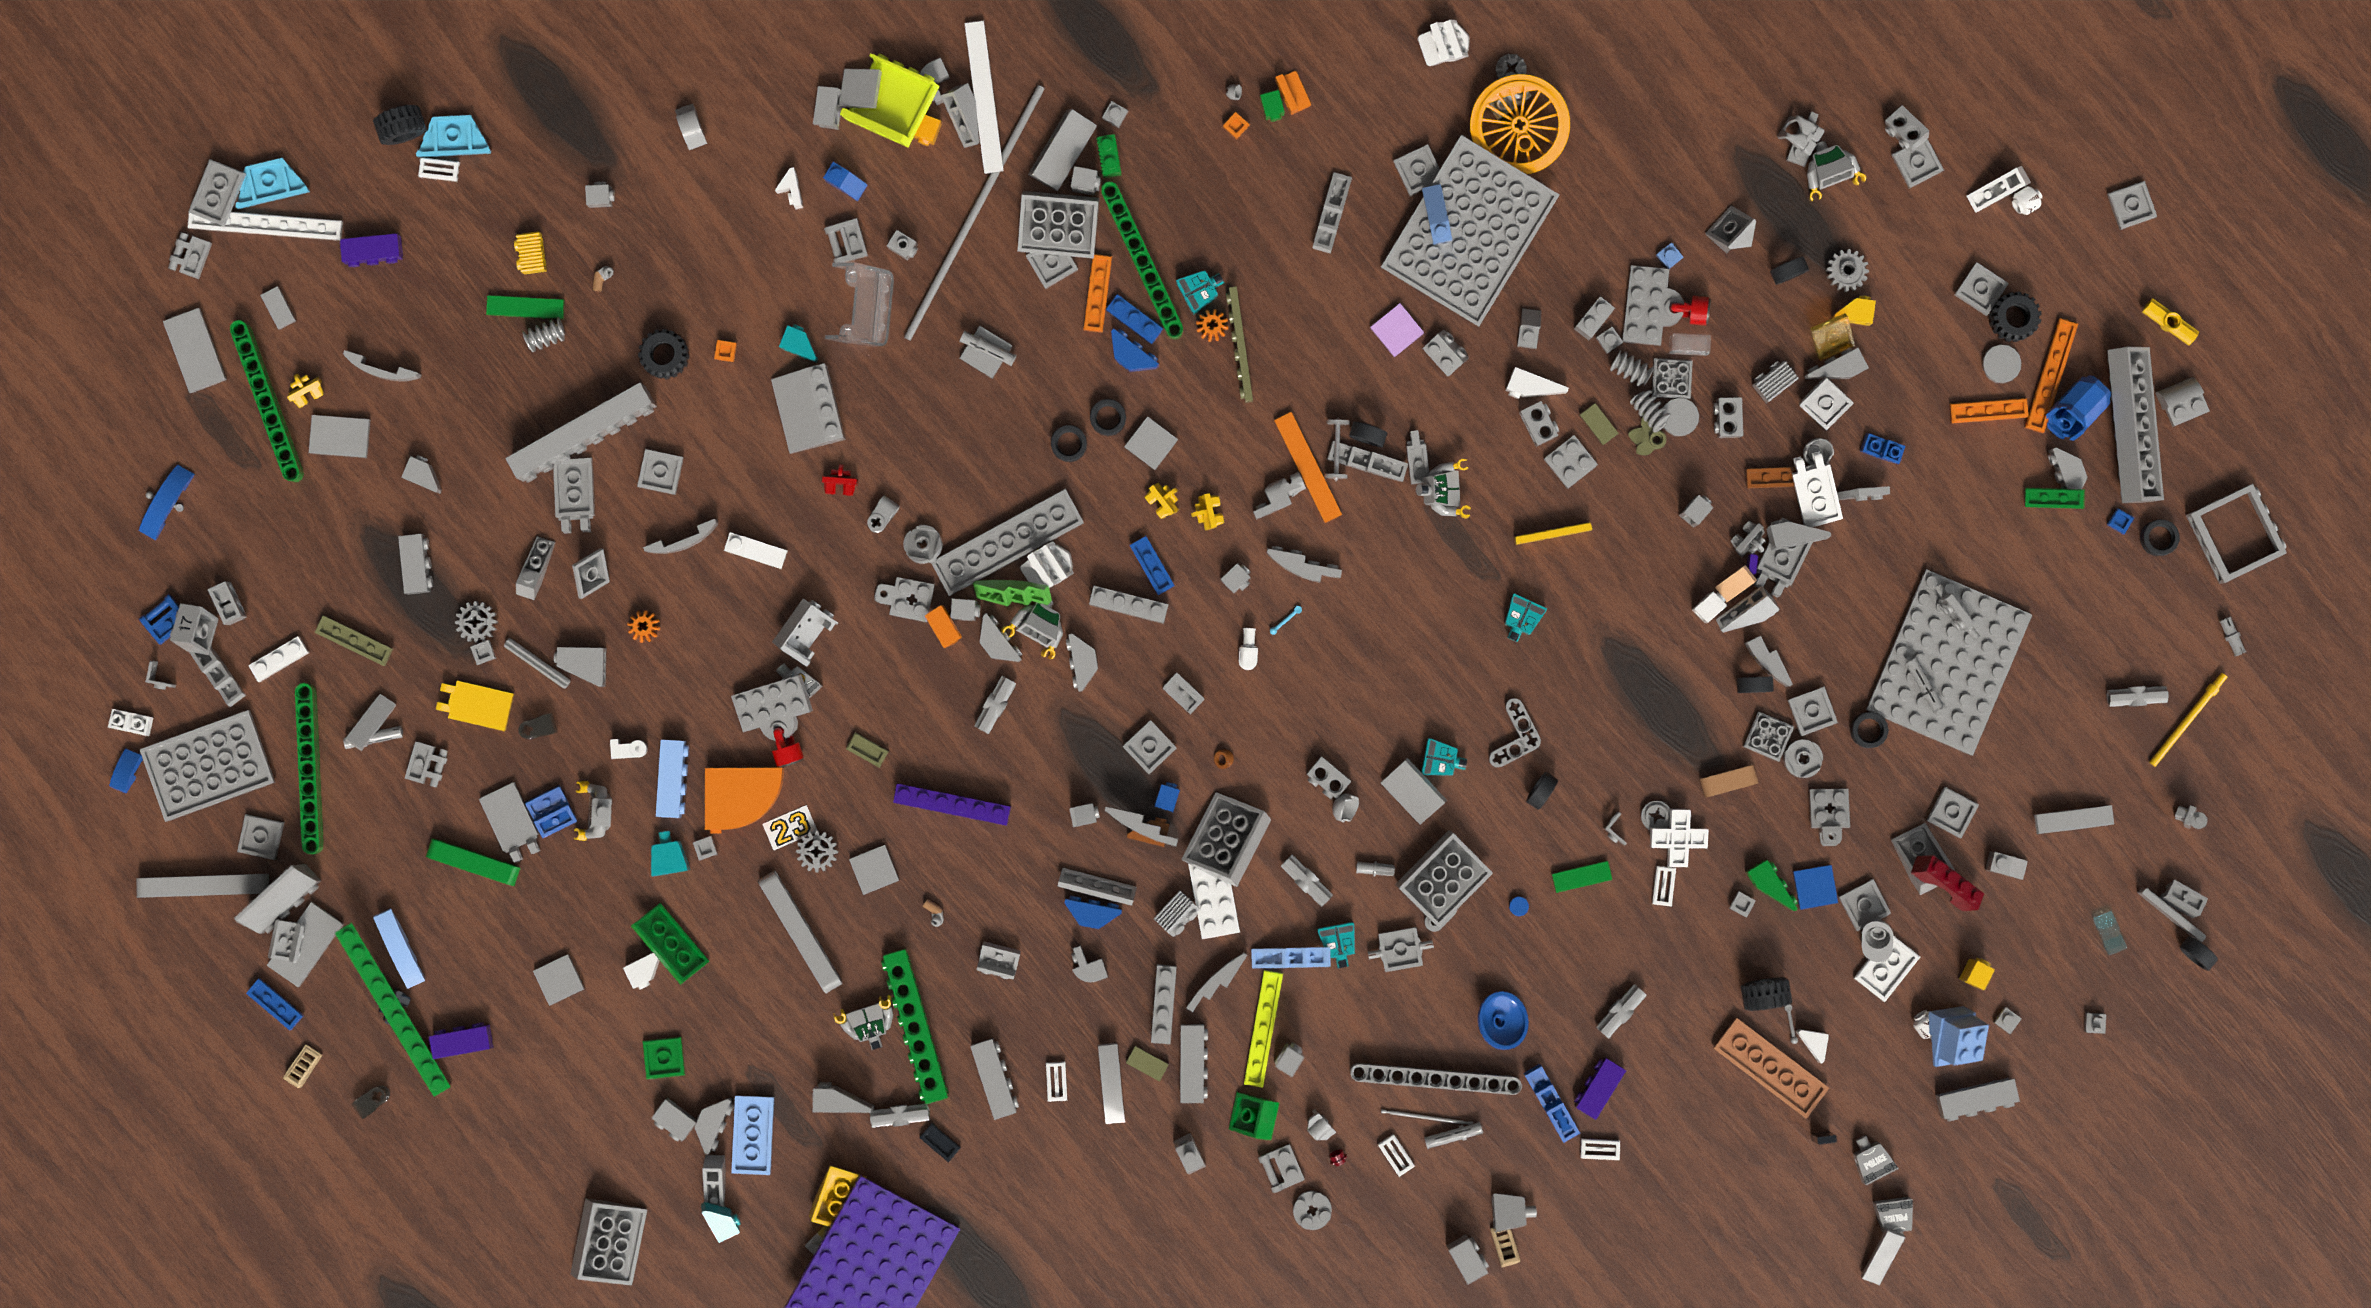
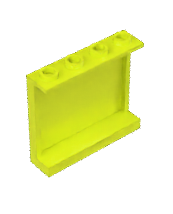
M870 53L869 56L874 59L870 69L882 72L877 107L849 108V110L842 108L840 115L849 122L905 147H909L940 86L934 82L935 78L928 74L922 76L919 74V71L912 67L906 69L898 61L894 60L892 63L888 61L889 58L882 54L876 56Z

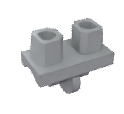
M1748 521L1743 527L1748 536L1743 539L1737 534L1732 538L1731 543L1739 556L1743 557L1748 551L1751 554H1754L1756 550L1761 553L1764 551L1761 545L1765 542V539L1761 536L1765 531L1761 524L1756 525Z
M2190 806V809L2178 807L2175 819L2184 822V827L2190 829L2192 825L2195 829H2202L2206 826V815L2202 812H2197L2196 807Z

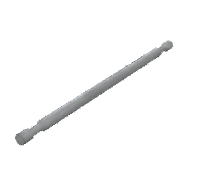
M1381 1110V1113H1390L1392 1115L1456 1124H1473L1470 1121L1465 1122L1463 1120Z

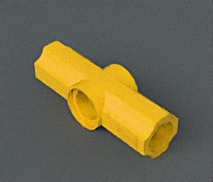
M2153 298L2143 308V314L2159 324L2162 330L2170 332L2188 346L2199 334V331L2182 320L2179 314L2171 312ZM2168 317L2174 320L2173 327L2168 325Z

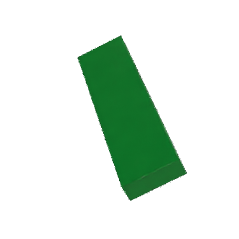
M487 296L486 315L557 319L559 317L564 320L565 300Z

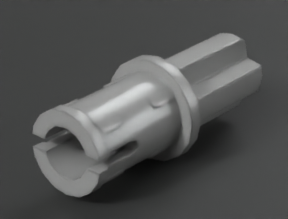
M1357 861L1356 873L1373 874V876H1394L1395 866L1379 864L1377 861L1374 863Z

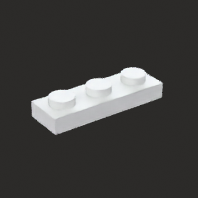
M297 636L248 666L257 681L261 682L309 654V651L300 636Z

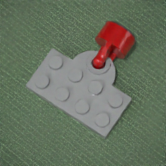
M1631 266L1623 342L1661 346L1663 327H1671L1677 324L1682 317L1690 318V324L1706 326L1709 320L1711 299L1709 297L1693 295L1692 303H1684L1679 293L1668 288L1669 269Z
M801 674L731 696L742 731L746 732L760 727L767 738L776 741L778 749L773 750L772 754L777 767L782 768L803 760L804 755L800 743H795L793 733L798 727L796 716L812 712L813 709Z

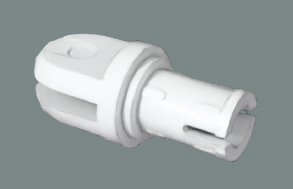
M1243 628V645L1239 647L1238 661L1243 669L1251 670L1257 665L1258 648L1254 646L1256 629Z

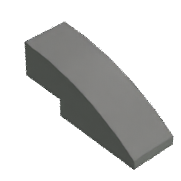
M1761 636L1744 643L1751 656L1768 675L1786 687L1793 685L1777 650L1768 652Z

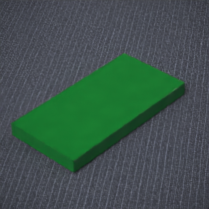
M661 903L631 925L680 985L710 962Z

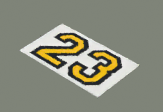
M807 805L763 824L773 850L802 839L803 836H808L809 832L814 834L817 831Z

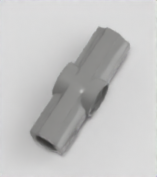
M1001 676L993 693H990L983 706L984 709L975 724L976 728L987 734L990 733L997 718L1002 715L1016 683Z
M2140 686L2128 687V689L2107 690L2106 695L2108 707L2129 705V707L2145 706L2153 703H2167L2169 698L2166 686L2147 688Z
M1291 855L1281 865L1295 880L1294 882L1319 905L1323 906L1333 896L1319 882V879L1308 868L1306 869L1295 856Z
M1633 984L1621 999L1619 998L1610 1007L1609 1013L1596 1028L1607 1038H1610L1618 1027L1633 1015L1634 1009L1647 995Z
M928 1104L896 1105L887 1109L873 1110L870 1113L872 1128L888 1125L903 1126L912 1122L930 1120Z

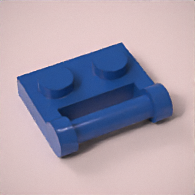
M170 594L164 597L165 600L148 614H143L139 618L140 622L160 645L171 637L170 633L175 624L176 612L180 607ZM170 605L172 610L152 625L150 621Z

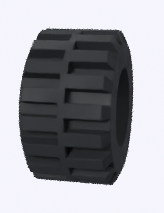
M417 105L398 106L380 113L373 119L380 143L384 145H395L413 140L422 135L427 129L420 108Z
M2021 292L2008 293L1998 299L1991 309L1992 312L1989 314L1991 322L1989 324L1990 327H1994L1993 332L1994 334L1998 333L2000 339L2005 338L2007 342H2018L2031 336L2039 328L2038 324L2041 323L2039 316L2042 315L2041 311H2038L2040 306L2034 303L2035 299L2033 297H2028L2029 294H2021ZM2011 306L2019 308L2024 314V324L2019 328L2011 326L2006 320V311Z
M657 329L654 330V333H648V337L646 339L643 338V343L639 346L640 353H638V356L641 359V365L648 373L657 378L670 379V377H677V374L684 371L682 369L688 365L689 349L686 346V342L675 332L668 331L667 329H662L661 331ZM668 343L674 348V357L670 363L659 365L654 361V351L659 345Z
M1788 978L1761 979L1747 982L1740 986L1744 1009L1748 1011L1774 1009L1792 1003Z

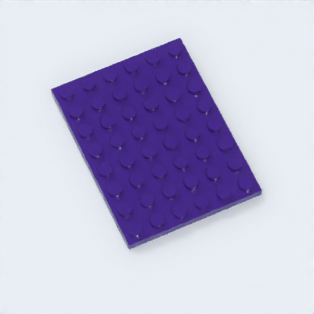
M859 1175L784 1308H916L960 1228Z

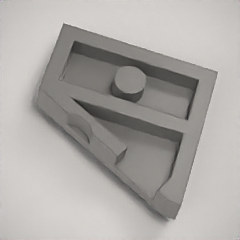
M1890 487L1859 488L1837 492L1838 500L1856 499V501H1865L1867 497H1871V500L1883 499V495L1890 494Z

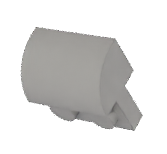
M2193 377L2156 392L2160 405L2166 411L2172 427L2210 411L2203 397L2204 391Z

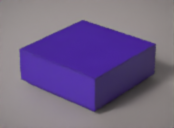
M1750 554L1747 558V568L1754 575L1757 570L1758 556Z

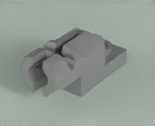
M1299 472L1290 475L1291 484L1283 478L1267 486L1265 494L1270 504L1263 503L1255 507L1256 511H1253L1256 520L1291 505L1289 496L1294 497L1306 489Z

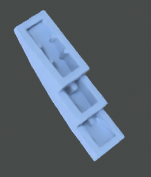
M390 908L375 915L373 918L407 989L424 982L425 976L408 943L409 940L392 909Z
M1330 947L1251 949L1252 968L1331 966Z

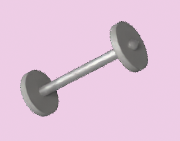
M1338 417L1336 420H1327V424L1336 425L1334 474H1325V478L1334 479L1335 481L1348 478V475L1339 474L1340 425H1350V421L1340 420Z

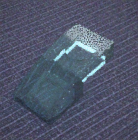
M2112 911L2093 918L2108 956L2127 949V945L2119 931L2120 927Z

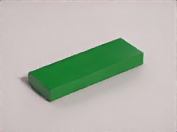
M2026 488L2025 507L2084 509L2085 489Z
M1608 861L1551 874L1556 893L1612 880Z

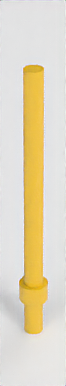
M2221 673L2213 684L2210 683L2204 695L2150 760L2149 763L2156 767L2211 697L2220 691L2219 687L2227 679L2225 674Z

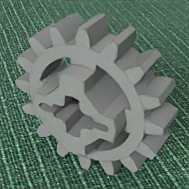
M474 601L473 606L470 603H466L467 608H460L462 614H456L460 618L459 621H455V624L460 625L456 630L463 632L461 634L462 638L468 636V642H471L473 638L475 643H479L480 638L482 641H487L486 636H493L491 630H497L493 626V624L498 623L497 620H493V617L497 614L490 613L492 607L485 608L486 603L482 602L480 606L478 601ZM480 610L485 612L488 618H484ZM471 611V615L465 619L466 615ZM476 618L480 621H484L480 624H477V626L472 623H469L475 621ZM465 626L471 629V633L466 630ZM485 626H488L487 629L482 633V629Z
M816 831L814 836L809 832V838L803 836L804 842L797 844L801 847V849L796 850V853L801 854L797 860H803L804 862L801 866L808 865V871H811L812 868H815L816 873L819 872V868L826 871V865L832 867L831 860H837L834 857V854L838 853V850H834L837 843H831L833 837L826 838V832L822 836L819 831ZM814 839L813 845L810 848H805L807 843ZM821 839L828 844L829 848H825L822 845ZM816 846H818L819 850L826 852H823L819 854L818 857H816L815 853L809 851L816 849ZM805 855H809L813 859V864L807 860ZM825 855H829L828 859L821 864V859Z

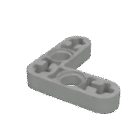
M1518 699L1507 701L1505 709L1520 738L1498 748L1489 755V762L1494 767H1502L1537 749L1541 744L1539 734L1524 705ZM1511 702L1519 704L1517 710L1519 714L1523 711V716H1519L1514 720L1513 716H1516L1514 710H1509ZM1520 719L1528 721V727L1525 730H1521L1518 727ZM1531 728L1533 733L1529 734L1532 738L1536 737L1537 739L1534 747L1527 744V741H1529L1527 735L1522 736V733L1528 732ZM1514 744L1520 747V753L1516 756L1511 755L1509 751L1510 746ZM1506 749L1510 759L1507 760V757L1501 759L1500 764L1493 762L1494 754L1502 755L1504 754L1502 750Z

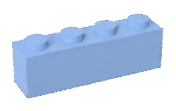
M661 740L656 817L681 818L682 814H685V803H682L683 795H686L687 791L684 776H687L688 764H685V757L689 756V745H686V741Z

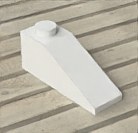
M2020 166L1969 194L1967 198L1976 213L2031 182L2023 167Z
M1515 367L1505 391L1509 392L1508 395L1519 399L1520 396L1533 397L1566 394L1569 388Z
M731 532L724 549L726 552L782 569L787 550Z

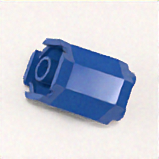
M2094 376L2081 377L2072 384L2070 389L2046 414V419L2048 418L2047 428L2058 438L2070 437L2069 440H2076L2084 434L2086 429L2108 407L2111 391Z

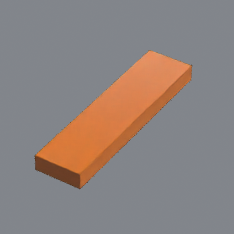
M1094 254V258H1092L1084 323L1085 331L1103 333L1112 256Z
M2027 398L1949 404L1951 424L2029 417Z

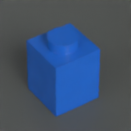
M1166 782V785L1161 784L1155 807L1173 812L1180 791L1176 789L1177 785Z

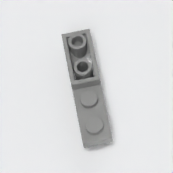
M1275 546L1267 550V554L1278 565L1304 579L1320 583L1322 575L1341 578L1342 570L1338 569L1339 566L1327 564V567L1319 566L1320 563L1315 561H1308V564L1304 563L1305 555H1302V551L1291 550L1290 553L1283 552V548Z

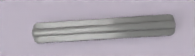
M509 638L505 642L504 647L562 688L568 687L570 680L514 640Z

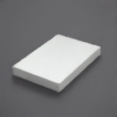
M1893 935V951L1889 959L1883 962H1874L1868 959L1854 976V979L1885 1002L1919 960L1920 956Z

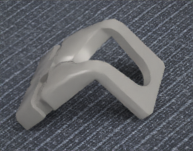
M1789 116L1777 138L1788 139L1794 146L1801 149V152L1809 156L1816 147V142L1822 137L1824 129L1820 126H1815L1813 122L1801 116ZM1795 121L1798 122L1801 133L1790 134L1785 132L1789 124Z

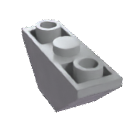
M2058 448L2049 450L2048 459L2050 464L2054 465L2056 471L2054 475L2057 483H2060L2063 489H2082L2088 477L2081 459Z
M986 613L983 616L980 644L992 659L1020 662L1022 660L1020 658L1022 655L1016 645L1014 647L1010 645L1008 641L1011 638L1007 637L1008 634L1006 632L1002 633L998 629L997 625L999 623L993 615L989 617Z
M1069 634V639H1066L1067 650H1071L1073 657L1069 658L1070 668L1075 669L1076 677H1072L1074 688H1078V691L1081 692L1098 670L1095 649L1075 635Z
M732 1098L702 1109L695 1130L706 1154L715 1151L718 1146L719 1140H716L718 1134L723 1133L727 1124L724 1122L726 1115L730 1116L734 1105L731 1104Z

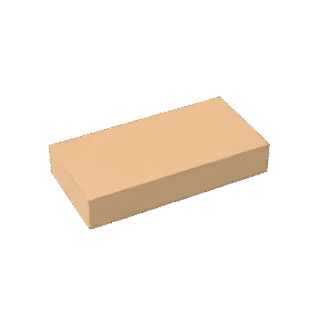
M1745 565L1715 588L1728 602L1755 583L1757 579Z

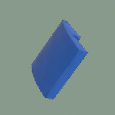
M560 785L525 801V805L533 817L534 824L542 838L577 822L576 816Z

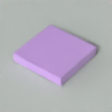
M1398 304L1370 327L1393 357H1396L1424 334L1401 304Z

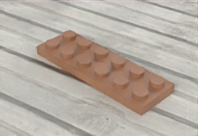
M1738 1018L1734 1019L1713 1047L1714 1050L1806 1119L1829 1089L1824 1083Z

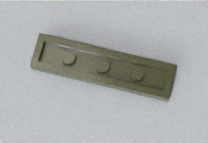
M324 615L315 631L316 634L382 666L386 665L393 651V648Z

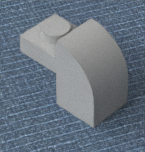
M941 58L928 63L920 72L922 76L928 74L935 78L934 82L936 84L950 79ZM937 90L932 100H935L937 105L943 103L939 90Z
M690 104L675 110L680 130L689 150L707 144L694 105Z
M1081 945L1073 948L1074 952L1071 955L1074 963H1078L1079 967L1072 970L1080 980L1096 982L1108 977L1102 958L1087 963Z

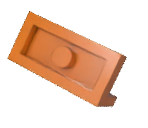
M1296 71L1285 76L1281 74L1275 77L1276 84L1290 115L1311 106Z
M940 605L925 615L944 649L962 638L944 605Z

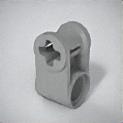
M884 495L868 518L867 524L869 529L874 533L882 532L889 521L895 516L900 506ZM880 519L881 526L874 528L872 521Z

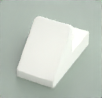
M793 167L788 170L775 191L777 194L791 191V193H788L790 205L793 204L795 209L803 208L796 170Z

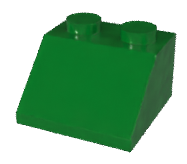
M1237 1092L1229 1130L1255 1139L1271 1140L1279 1102Z

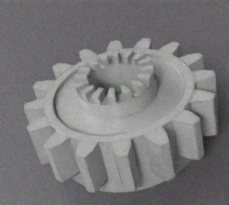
M1850 249L1846 251V254H1844L1843 250L1839 251V256L1834 254L1832 256L1833 260L1828 261L1830 267L1826 269L1830 274L1827 276V279L1832 280L1831 286L1837 285V290L1844 288V292H1847L1849 288L1855 291L1856 285L1861 287L1863 285L1861 280H1867L1864 274L1869 272L1868 269H1865L1868 262H1862L1864 256L1858 257V251L1851 254ZM1844 266H1848L1851 269V275L1843 272Z

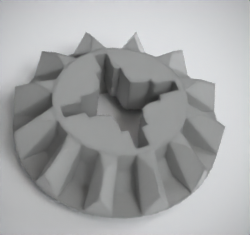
M1507 54L1497 62L1496 74L1499 79L1516 75L1513 72L1505 74L1508 69L1507 64L1510 66L1517 64L1514 69L1517 75L1526 74V64L1523 58L1517 54Z
M1651 801L1646 804L1641 812V820L1644 826L1649 830L1650 828H1667L1670 820L1669 806L1661 801ZM1658 809L1659 815L1664 817V819H1657L1654 824V818L1649 813H1655Z

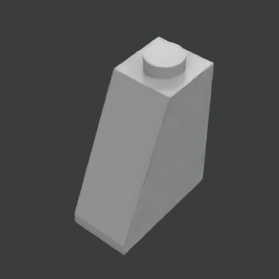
M557 647V651L554 652V663H557V667L599 687H606L605 648Z

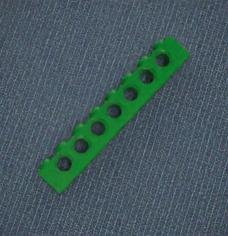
M903 949L883 956L884 960H881L883 970L887 971L889 978L886 980L889 990L893 989L894 997H892L894 1008H898L900 1013L897 1019L900 1027H904L905 1034H902L905 1045H909L910 1048L908 1053L909 1061L915 1065L916 1071H913L915 1081L919 1082L921 1089L918 1090L921 1101L925 1100V1104L947 1099L949 1093L908 951ZM895 966L903 968L902 976L894 975L893 969ZM904 984L909 988L907 995L899 993L900 985ZM906 1003H911L914 1006L913 1013L905 1012L904 1005ZM917 1022L920 1027L919 1031L912 1032L909 1024ZM917 1040L924 1042V1050L920 1051L915 1048ZM922 1059L929 1060L930 1067L928 1069H923L920 1066ZM928 1077L933 1078L936 1082L932 1088L925 1084V1080Z

